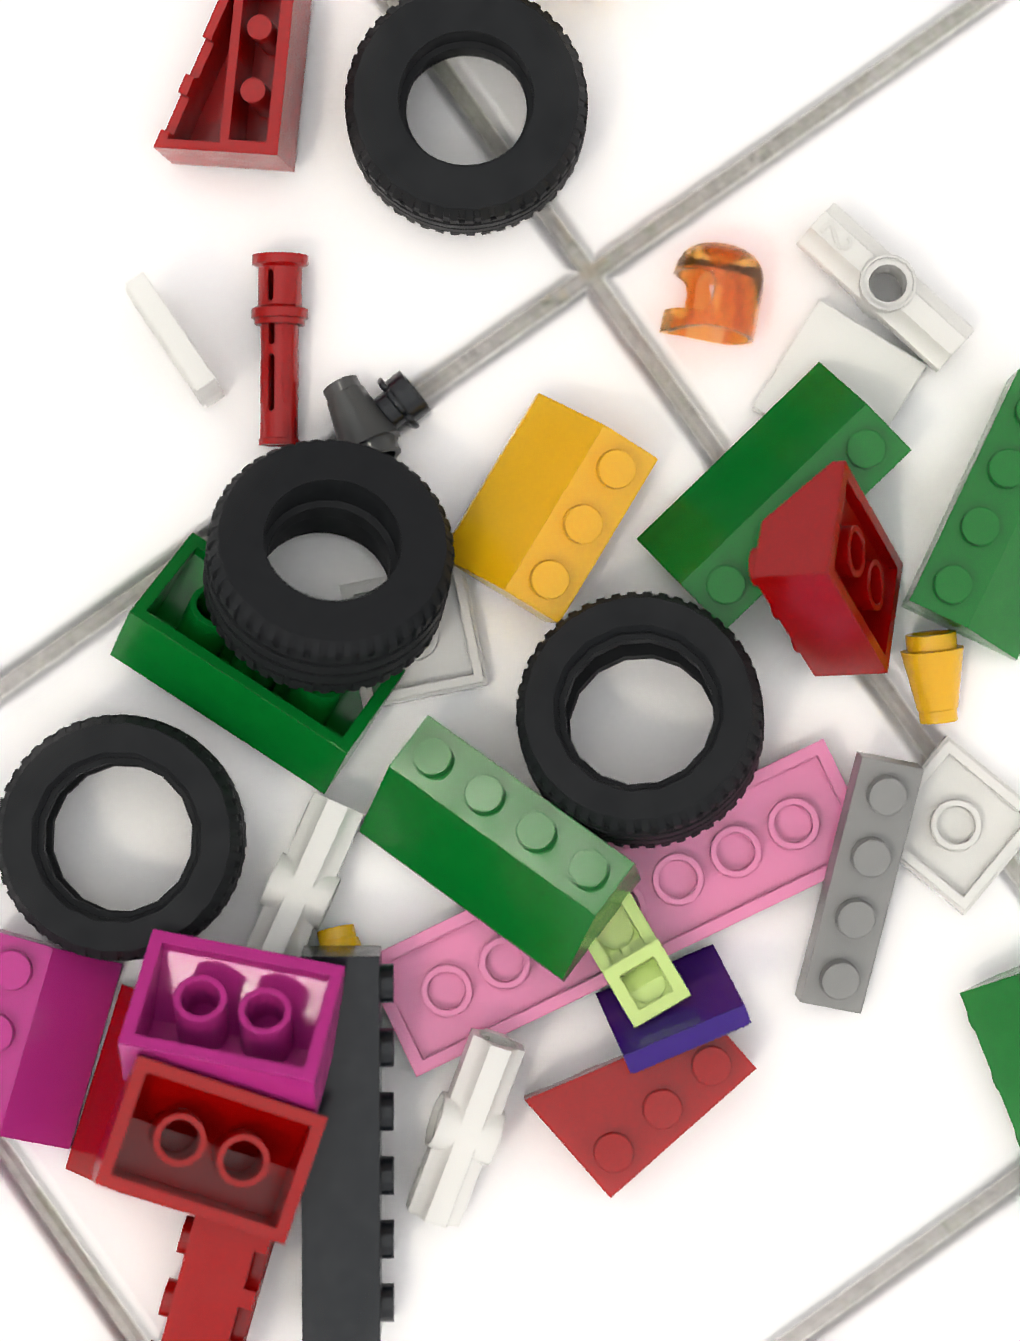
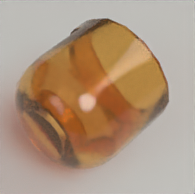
M702 242L690 246L676 262L673 272L686 286L684 308L675 307L663 311L659 333L723 345L751 344L755 337L764 290L765 277L759 261L747 250L728 243ZM709 285H714L712 298Z

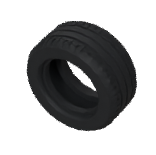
M627 592V595L622 596L620 593L613 594L608 599H605V597L598 598L593 604L588 602L581 606V610L570 612L568 618L558 621L555 624L556 628L550 629L544 635V641H539L534 655L531 654L527 661L528 668L523 670L522 682L519 684L517 691L519 699H516V726L520 747L529 773L543 798L606 843L611 842L620 847H623L625 844L629 845L630 848H639V846L655 848V845L661 844L662 847L671 845L670 843L677 841V843L686 841L685 838L689 836L694 838L700 834V831L713 827L716 820L721 821L726 816V813L737 805V799H742L747 786L754 779L753 773L757 771L764 741V710L761 687L755 667L752 666V660L748 653L745 652L741 641L735 639V634L729 628H726L718 617L714 619L711 612L699 609L698 605L691 601L686 603L683 601V598L676 596L670 598L668 594L660 592L658 595H652V592H643L642 594ZM656 659L678 666L703 687L713 707L714 719L704 748L684 770L659 782L627 784L600 775L579 757L571 741L570 720L579 694L598 673L625 660Z
M127 714L94 716L83 721L71 723L68 727H62L53 735H49L43 739L44 742L40 745L37 744L31 750V753L20 762L22 765L19 769L15 768L11 776L12 779L4 789L6 791L5 796L0 799L1 880L3 885L7 886V894L15 903L16 909L25 916L24 919L40 935L46 936L48 941L61 946L63 949L74 952L77 955L106 961L144 959L153 929L196 937L203 930H206L214 919L221 914L223 908L227 906L232 893L238 885L237 882L241 877L242 866L246 856L245 847H247L245 814L241 806L239 794L235 789L233 781L217 758L196 739L169 724L147 717ZM114 766L142 767L162 776L181 796L192 824L191 855L179 881L158 901L132 911L108 910L83 899L63 877L54 853L55 820L66 796L86 777Z

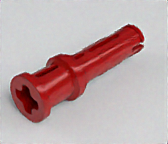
M292 252L256 253L252 255V265L258 268V306L251 309V319L254 320L255 326L261 327L260 439H258V445L264 447L295 445L297 442H300V439H298L299 327L305 326V320H308V309L302 307V269L309 265V256Z

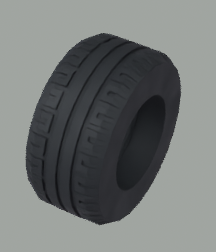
M399 0V5L396 7L392 5L384 16H380L375 21L374 28L370 27L368 29L365 39L361 40L357 47L358 53L353 55L351 68L347 75L348 82L345 85L344 108L346 125L356 163L362 171L367 184L371 185L375 194L380 196L388 207H393L395 213L400 216L403 215L413 224L416 222L420 223L422 228H431L435 232L442 234L446 231L450 232L451 235L458 236L460 234L475 236V233L486 235L490 234L491 231H503L509 225L514 227L520 224V221L533 217L535 211L540 212L549 201L551 202L557 196V192L563 189L567 179L570 178L574 171V166L578 162L584 143L588 114V93L582 62L578 60L579 54L573 48L568 34L564 35L563 27L553 20V17L547 10L543 12L539 4L534 1L531 3L528 0ZM474 56L496 62L510 71L517 78L523 89L527 105V116L522 133L512 148L493 160L474 165H459L439 160L425 152L416 142L410 131L406 108L408 96L414 82L431 66L453 57Z
M336 439L301 441L295 445L281 446V449H273L267 452L266 456H260L254 459L253 463L247 464L242 469V472L236 474L231 479V483L226 485L223 495L216 502L208 529L204 558L203 584L206 607L208 612L211 613L212 624L217 627L216 632L222 639H225V644L229 650L235 651V656L238 659L247 661L246 665L253 671L258 670L259 675L265 678L271 677L274 682L280 685H288V688H302L304 691L311 693L319 691L320 694H326L330 691L335 693H345L347 690L354 692L361 690L362 686L365 688L376 686L377 682L383 683L390 679V675L396 676L403 672V668H408L414 662V659L424 652L425 647H428L439 627L451 584L455 557L453 534L450 532L451 525L449 520L445 518L446 513L443 506L439 504L440 500L434 493L430 492L431 488L428 484L422 481L417 473L410 471L409 467L403 462L397 461L395 457L383 454L382 451L367 445ZM310 533L337 534L352 539L367 548L378 559L388 579L372 592L357 598L324 600L306 595L287 584L274 570L268 556L279 545L300 535Z

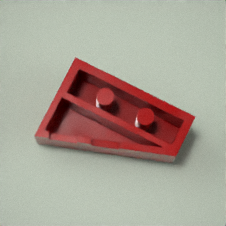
M726 1034L632 1074L627 1067L623 1055H620L550 1086L524 1095V1100L604 1192L612 1198L757 1068Z
M187 1215L176 1251L177 1253L184 1254L178 1280L169 1277L158 1315L167 1317L161 1341H246L275 1242L206 1219Z

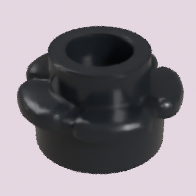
M400 370L387 381L380 377L377 380V384L383 392L374 398L380 409L397 429L405 422H408L414 429L419 428L420 425L417 421L431 411L423 397Z

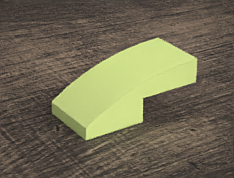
M629 892L622 901L620 908L599 936L594 939L588 950L634 1028H637L690 997L691 994Z

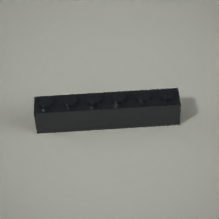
M304 946L301 958L345 966L346 973L332 1062L318 1113L327 1116L328 1120L301 1196L302 1341H381L382 1322H394L395 1284L382 1283V1259H394L395 1250L394 1219H382V1195H394L395 1181L394 1156H382V1131H394V1092H382V1067H394V1028H382V1003H394V964H382V946Z

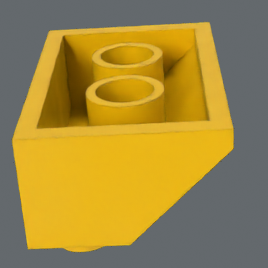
M537 393L452 533L455 552L454 566L541 620L557 623L565 615L658 458L606 425Z

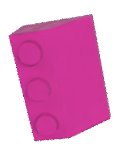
M0 929V1137L71 1149L124 963L77 955L74 952L63 949L59 945Z
M153 929L118 1041L123 1080L126 1081L136 1056L139 1054L318 1113L332 1062L346 973L345 966Z

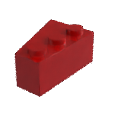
M218 0L202 35L205 39L190 75L185 74L178 90L180 98L166 129L160 130L153 148L172 164L295 172L312 0Z

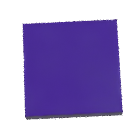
M713 944L672 961L691 996L637 1028H634L611 988L596 993L602 1011L631 1074L752 1023L745 1004Z

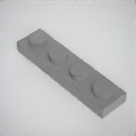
M860 751L856 752L795 996L802 1003L859 1014L862 1012L924 771L918 763Z

